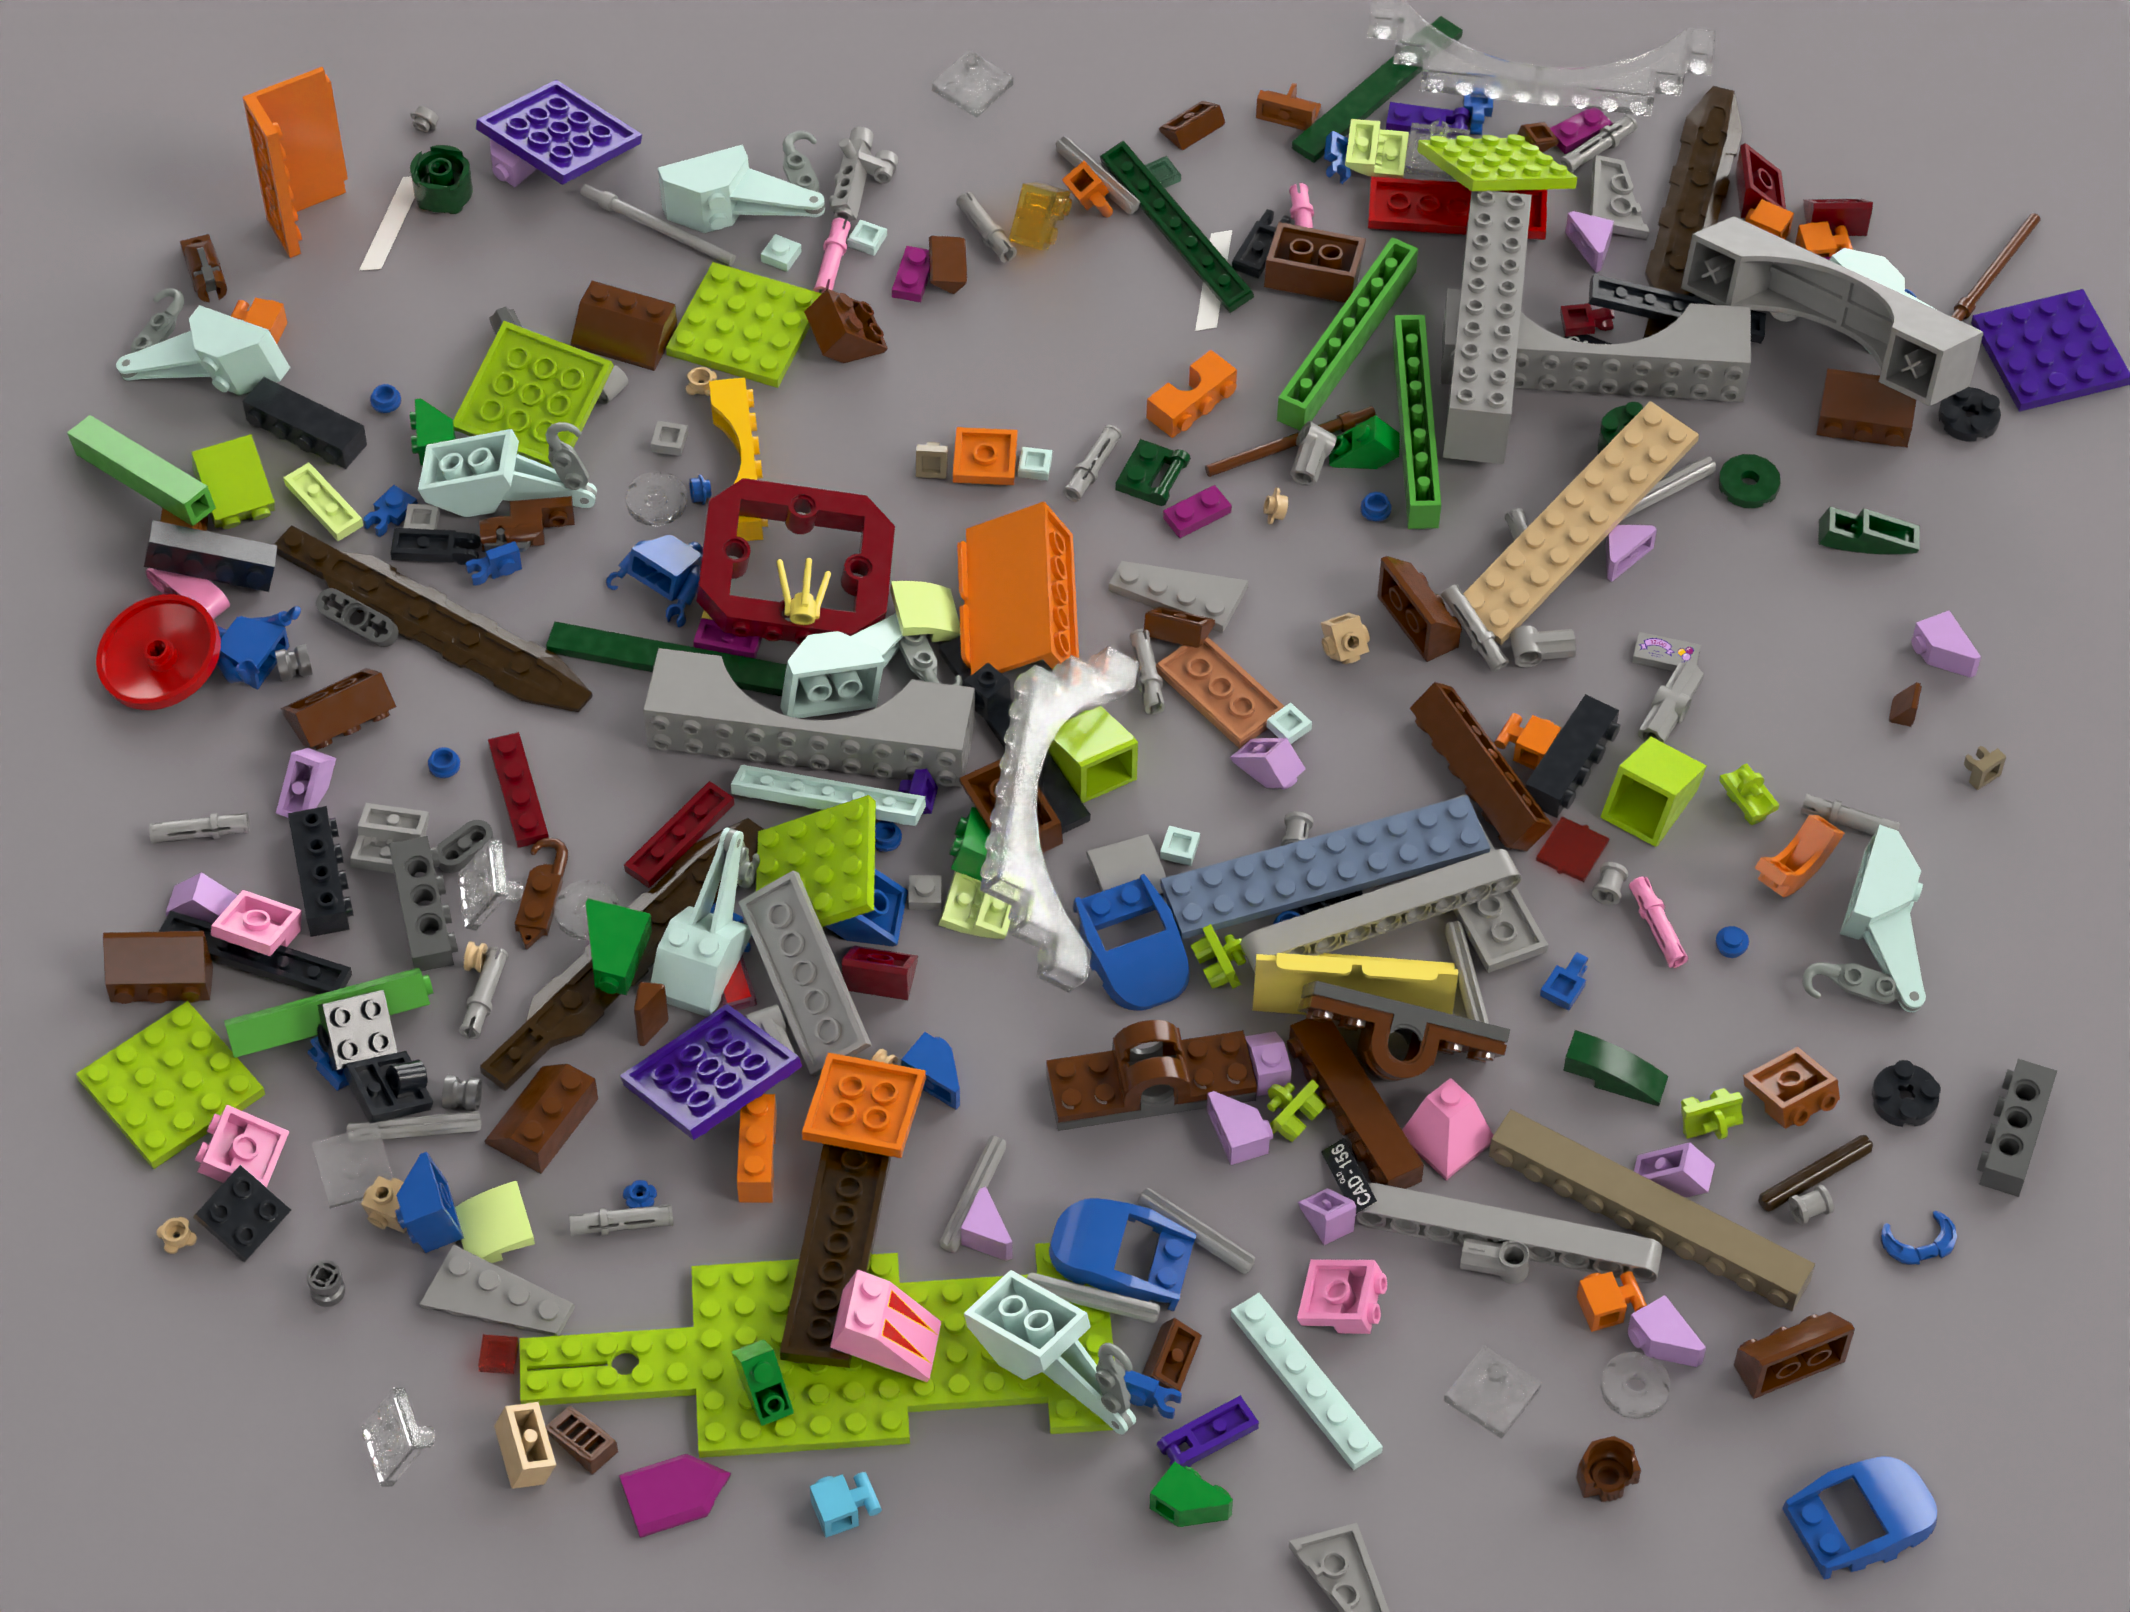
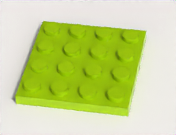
M1510 134L1507 138L1483 135L1481 139H1473L1464 135L1457 136L1456 139L1432 136L1430 140L1418 141L1417 151L1470 191L1576 189L1578 177L1569 172L1566 166L1555 162L1552 156L1542 153L1539 147L1525 141V137L1521 135Z
M712 262L666 346L667 356L778 388L810 328L804 311L822 293Z
M503 321L453 420L454 430L468 436H476L512 429L519 440L517 454L553 468L548 459L547 429L552 424L566 422L573 424L582 432L614 365L610 360ZM561 431L557 434L562 442L569 444L572 448H574L579 438L569 431Z
M870 795L758 831L757 854L759 855L760 863L757 867L756 891L794 870L801 877L821 927L874 911L876 801Z
M186 1001L76 1073L81 1085L153 1169L208 1134L207 1129L214 1114L221 1116L226 1105L242 1111L266 1095L263 1086L237 1057L234 1058L233 1052L189 1001Z

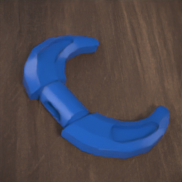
M1933 1211L1932 1216L1940 1226V1234L1932 1244L1914 1249L1913 1246L1900 1243L1892 1235L1891 1227L1888 1223L1883 1226L1881 1241L1886 1252L1899 1262L1908 1265L1920 1264V1261L1937 1257L1938 1255L1941 1259L1949 1255L1956 1243V1228L1945 1214Z

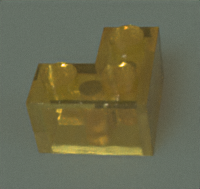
M1040 182L1023 183L1009 241L1039 250H1049L1050 245H1054L1058 234V229L1055 228L1056 221L1064 220V216H1068L1070 213L1072 199L1069 196L1071 191Z

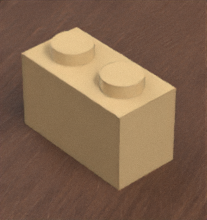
M539 1402L505 1406L494 1428L511 1489L544 1485L554 1470L556 1462Z

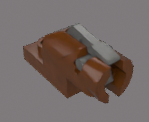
M209 234L180 241L191 281L198 297L204 302H210L207 292L216 290L218 299H222L227 293V286Z
M572 496L510 501V516L491 517L479 521L482 552L514 541L520 552H525L528 547L545 545L544 527L575 525Z

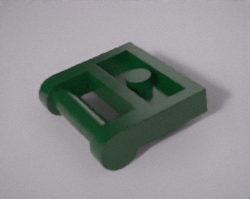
M1140 439L1116 481L1115 490L1159 506H1164L1170 497V489L1181 470L1189 464L1191 457L1184 450L1177 449L1173 451ZM1164 463L1169 464L1170 466L1159 486L1152 488L1151 486Z

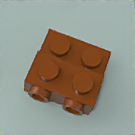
M1798 1046L1743 1075L1744 1086L1764 1102L1765 1112L1785 1129L1794 1124L1796 1126L1804 1125L1809 1120L1810 1115L1821 1109L1823 1111H1830L1836 1106L1837 1101L1840 1100L1838 1079Z

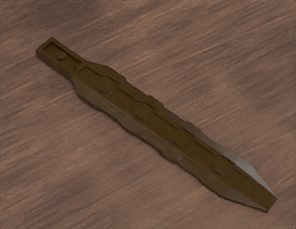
M1713 85L1686 117L1680 138L1682 143L1680 152L1669 180L1671 186L1666 205L1662 208L1658 221L1659 231L1654 249L1650 252L1645 271L1649 287L1695 296V294L1681 288L1692 235L1719 223L1718 217L1723 198H1726L1730 184L1728 178L1733 158L1737 156L1743 133L1735 91ZM1648 318L1643 339L1664 330L1672 323Z
M293 525L274 543V545H277L276 555L321 578L328 588L337 589L387 616L397 625L399 635L408 640L414 639L442 654L443 659L460 668L465 667L493 682L495 687L521 701L580 712L593 696L585 684L555 653L532 641L527 642L499 627L498 623L490 618L465 609L447 599V595L430 586L425 587L397 572V568L373 555L341 552Z
M746 818L728 828L743 832V841L749 849V862H752L753 855L757 854L758 831L764 830V828L751 819ZM723 830L695 843L672 865V869L647 893H642L628 907L650 913L652 934L631 986L637 984L649 972L648 968L655 962L657 947L670 920L688 906L695 907ZM720 879L719 886H718V889H717V892H716V895H715V898H714L713 905H714V904L716 903V901H717V897H718V892H719V887H720L721 879ZM590 944L584 948V953L559 977H554L532 998L526 1022L480 1065L481 1074L504 1091L510 1088L550 1048L583 1036L604 1015V1010L621 995L618 993L609 994L595 988Z

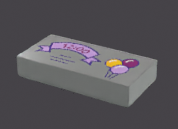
M1639 632L1632 663L1674 672L1679 663L1690 661L1697 664L1701 645Z

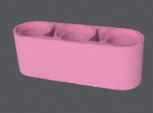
M152 568L145 570L151 584L162 594H177L189 597L200 603L213 619L230 607L226 595L207 579Z

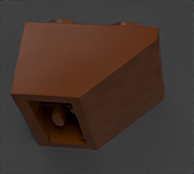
M827 288L804 311L823 356L841 363H848L884 353L888 349L883 338L884 333L874 318V310L864 301L859 302L844 293H837Z

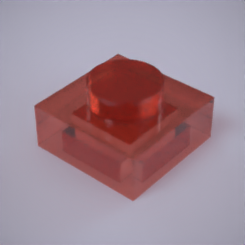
M483 1334L478 1363L479 1372L514 1374L519 1346L518 1337Z

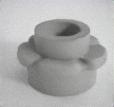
M419 106L416 112L411 113V118L414 120L412 124L418 130L428 132L429 129H436L439 117L429 108Z

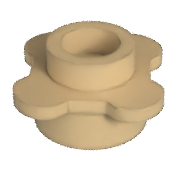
M706 367L692 369L687 374L689 384L686 386V392L689 395L705 394L710 396L709 381L717 380V374Z
M1275 488L1273 495H1268L1265 499L1263 511L1264 514H1268V524H1273L1274 519L1283 520L1286 516L1288 497L1280 495V488Z
M184 1217L171 1218L157 1229V1236L163 1239L165 1243L164 1249L169 1254L177 1253L179 1248L186 1245L192 1246L197 1240L196 1234L189 1229L188 1219ZM175 1234H180L179 1237H174Z

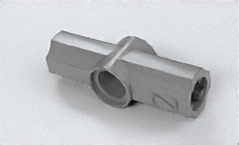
M1690 661L1679 663L1666 686H1660L1653 699L1651 711L1639 729L1638 736L1644 742L1653 737L1665 743L1675 725L1682 723L1690 708L1692 697L1703 680L1704 673L1697 664Z

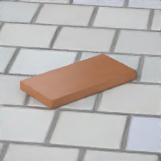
M1208 636L1199 648L1182 645L1156 664L1158 674L1239 749L1250 739L1256 738L1268 729L1266 727L1267 719L1285 707Z

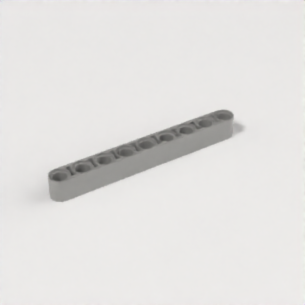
M1498 849L1253 931L1246 935L1240 944L1255 973L1256 954L1277 956V953L1318 956L1508 892L1521 882V875L1508 851Z
M1378 1183L1368 1184L1377 1202L1362 1210L1356 1216L1360 1224L1369 1228L1463 1246L1465 1238L1498 1244L1517 1240L1527 1246L1529 1260L1591 1273L1604 1274L1612 1271L1615 1278H1620L1621 1274L1632 1271L1636 1281L1640 1283L1656 1281L1663 1250L1662 1245L1651 1238Z

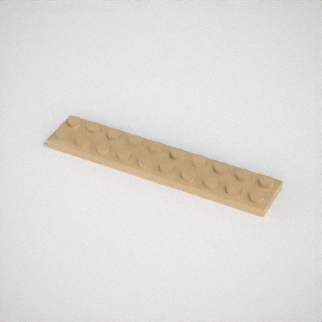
M1650 401L1463 593L1487 630L1492 631L1496 636L1495 642L1502 645L1510 637L1511 632L1523 624L1698 442V433Z

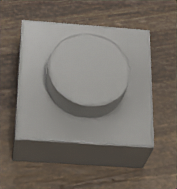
M658 421L651 441V452L681 456L688 436V425Z
M408 504L404 528L437 529L440 515L439 507L425 504Z
M909 875V910H941L942 875Z

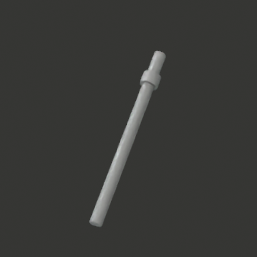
M587 184L583 185L580 194L597 202L599 207L609 212L614 210L729 266H732L736 259L734 254L618 200V196L611 192H602Z

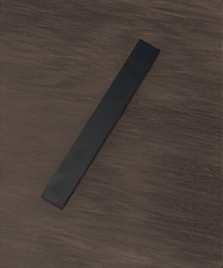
M959 636L939 645V653L954 675L961 676L962 686L965 687V680L971 676V668H968L962 660ZM1010 698L1008 706L989 721H985L1008 755L1014 752L1018 753L1059 818L1062 834L1089 822L1091 814Z

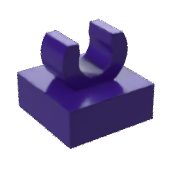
M915 769L912 780L900 781L898 792L925 796L926 807L922 814H932L938 786L927 769Z

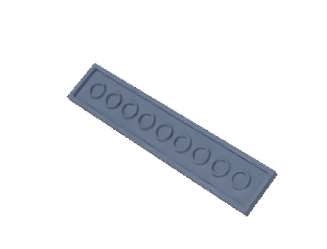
M1466 795L1162 878L1160 886L1172 911L1181 939H1186L1204 934L1202 928L1210 924L1215 931L1447 867L1489 853L1490 846L1469 797Z

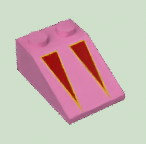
M857 1270L843 1289L830 1347L928 1382L941 1321L890 1281Z

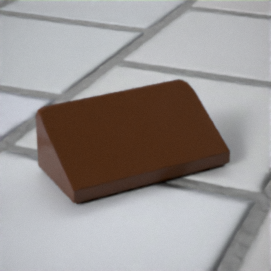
M1201 101L1160 126L1159 130L1175 146L1185 150L1225 124V119L1220 105Z
M931 235L929 237L930 283L951 294H955L967 283L966 240L961 237Z
M1157 607L1145 613L1143 633L1145 630H1148L1152 638L1199 648L1214 627L1215 620L1165 607Z
M640 982L638 985L634 1015L640 1046H645L668 1022L666 990L663 984Z
M1176 1318L1163 1323L1142 1374L1158 1380L1161 1387L1181 1391L1202 1335Z

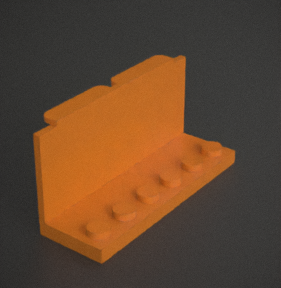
M323 67L242 97L266 219L290 258L301 254L299 241H302V236L298 226L295 224L299 220L297 212L346 193L344 181L348 179L333 90L331 81L327 74H325Z
M1045 501L967 528L966 543L965 541L958 542L957 552L959 593L964 600V605L959 607L961 657L966 666L971 668V675L987 663L991 664L1000 673H1004L1043 659L1053 670L1054 675L1058 679L1060 678L1068 688L1081 685L1073 534Z

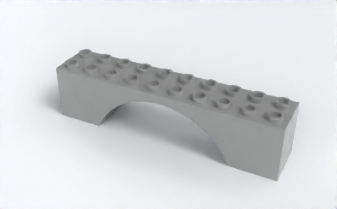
M1489 190L1471 192L1443 458L1504 464L1512 412L1532 195Z
M1735 216L1692 235L1681 286L1682 289L1716 305L1750 307V310L1784 313L1809 319L1836 329L1856 340L1874 356L1881 370L1880 383L1928 406L1970 386L1983 331Z
M1447 289L1442 334V384H1451L1461 289ZM1690 303L1684 313L1664 330L1644 339L1621 344H1591L1570 340L1545 330L1521 312L1514 389L1524 388L1545 391L1556 390L1577 393L1589 392L1744 402L1751 365L1750 307Z
M659 648L643 709L647 745L661 751L675 750L693 755H714L724 759L738 758L756 763H777L787 767L800 766L819 771H840L850 775H871L882 779L912 780L915 769H927L936 784L945 787H962L959 778L966 774L975 728V688L910 680L905 688L895 697L871 711L836 720H805L774 712L748 697L728 674L722 656Z

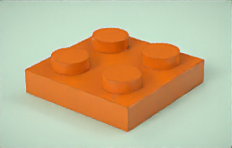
M957 427L953 483L1014 485L1018 430Z

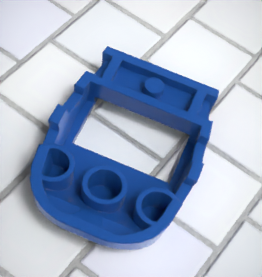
M1145 874L1140 875L1139 879L1082 899L1080 897L1074 899L1073 911L1074 913L1078 912L1081 923L1079 933L1088 954V963L1092 971L1097 972L1103 981V988L1116 1004L1128 1010L1142 1011L1178 998L1185 991L1189 983L1190 971L1180 933L1171 909ZM1154 910L1157 911L1165 928L1164 931L1108 951L1105 950L1097 933L1098 930Z
M1089 1198L1072 1204L1060 1215L1050 1242L1049 1255L1055 1269L1066 1279L1076 1284L1084 1285L1087 1283L1100 1290L1147 1302L1154 1300L1169 1303L1168 1310L1175 1311L1180 1300V1293L1196 1234L1150 1208L1108 1199ZM1127 1220L1142 1222L1153 1227L1152 1231L1159 1234L1147 1281L1114 1270Z
M1888 1456L1871 1458L1831 1470L1787 1499L1782 1508L1824 1580L1831 1578L1832 1571L1848 1567L1850 1572L1865 1569L1868 1564L1882 1560L1884 1563L1896 1559L1901 1551L1909 1546L1914 1548L1926 1540L1933 1533L1937 1523L1935 1500L1921 1477L1905 1462ZM1851 1478L1854 1479L1887 1534L1852 1551L1819 1497L1821 1491Z

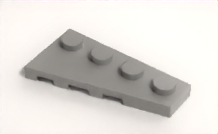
M1121 561L1109 582L1110 592L1153 608L1165 607L1212 618L1215 620L1212 630L1220 633L1224 632L1248 589V580Z
M455 1245L452 1246L419 1304L423 1309H436L456 1316L483 1319L484 1322L515 1326L517 1329L550 1336L560 1335L575 1309L572 1302Z

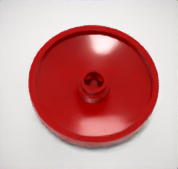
M162 594L145 598L122 611L105 630L99 642L96 655L98 676L110 695L127 707L139 710H157L173 706L194 694L212 674L221 648L219 629L209 612L200 603L189 597L177 594Z

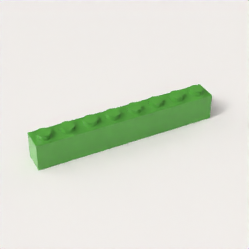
M1393 237L1390 239L1278 397L1277 421L1300 431L1308 421L1313 420L1416 273L1418 248Z
M1395 315L1392 339L1408 529L1439 528L1441 495L1425 315Z

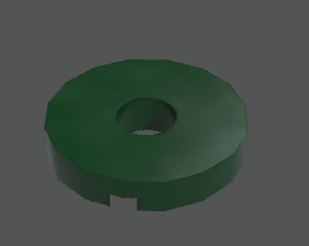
M1741 454L1730 458L1723 464L1719 473V489L1721 493L1724 492L1727 500L1732 504L1743 508L1763 507L1764 503L1772 502L1776 498L1780 489V473L1776 466L1768 459L1755 454ZM1745 478H1750L1755 480L1757 483L1754 485L1745 484L1742 480Z

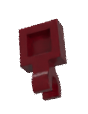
M1588 303L1566 305L1560 308L1565 337L1595 334V327L1603 331L1614 329L1612 319H1615V315L1611 309L1600 308L1592 310L1591 305Z

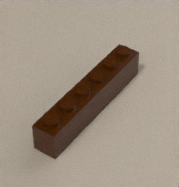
M1434 682L1410 707V710L1416 717L1415 722L1417 726L1428 733L1433 740L1431 743L1433 748L1448 761L1450 772L1461 779L1466 786V794L1482 808L1481 814L1483 818L1499 832L1498 838L1501 843L1509 849L1527 852L1553 826L1454 688Z
M1304 1019L1290 1025L1289 1040H1287L1290 1054L1294 1059L1298 1058L1302 1063L1307 1081L1310 1082L1313 1079L1319 1085L1317 1089L1319 1090V1097L1326 1104L1325 1109H1331L1336 1117L1335 1122L1339 1132L1343 1136L1347 1135L1351 1141L1356 1159L1359 1162L1363 1161L1367 1166L1371 1182L1403 1189L1422 1182L1423 1162L1333 1021L1326 1020L1325 1023Z

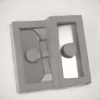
M366 803L358 823V838L350 857L351 867L394 873L389 843L426 836L429 812Z
M1149 834L1086 852L1095 882L1099 884L1101 892L1139 879L1140 875L1145 874L1158 893L1164 895L1160 883L1162 878H1166V875Z

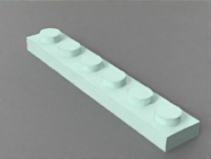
M747 765L740 766L731 783V793L735 795L820 810L870 795L876 801V819L902 825L916 826L926 807L925 796Z
M1260 1293L1231 1309L1232 1319L1353 1471L1382 1453L1383 1446Z

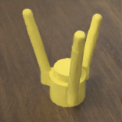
M807 558L802 592L795 594L791 600L783 561L778 559V574L785 602L784 614L790 616V620L795 624L809 625L814 623L815 619H819L820 607L831 576L830 571L825 572L816 600H813V595L809 594L812 559Z

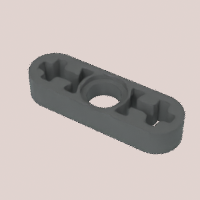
M334 588L325 589L318 595L316 600L317 609L331 621L380 647H388L397 640L399 634L398 627L387 616ZM329 600L336 601L344 608L342 613L334 607L329 608L327 602ZM357 610L364 611V620L358 625H351V615ZM374 623L380 628H386L388 633L386 635H379L371 626Z

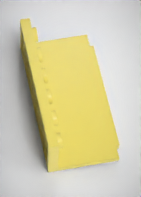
M1277 953V956L1256 954L1252 1011L1307 1015V1013L1298 1011L1300 1000H1303L1301 998L1303 986L1317 980L1453 1015L1458 969H1454L1455 963L1329 953L1318 956Z

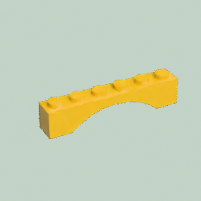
M745 377L709 381L713 424L727 435L740 455L741 465L734 484L742 478L762 479L761 460L755 461L754 455H760L758 436L752 437V431H757L756 414L749 413V408L754 407L753 389L747 390ZM739 516L737 536L746 541L763 540L762 527H768V519Z

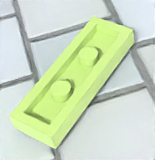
M309 462L284 477L285 486L337 541L363 527L362 518Z

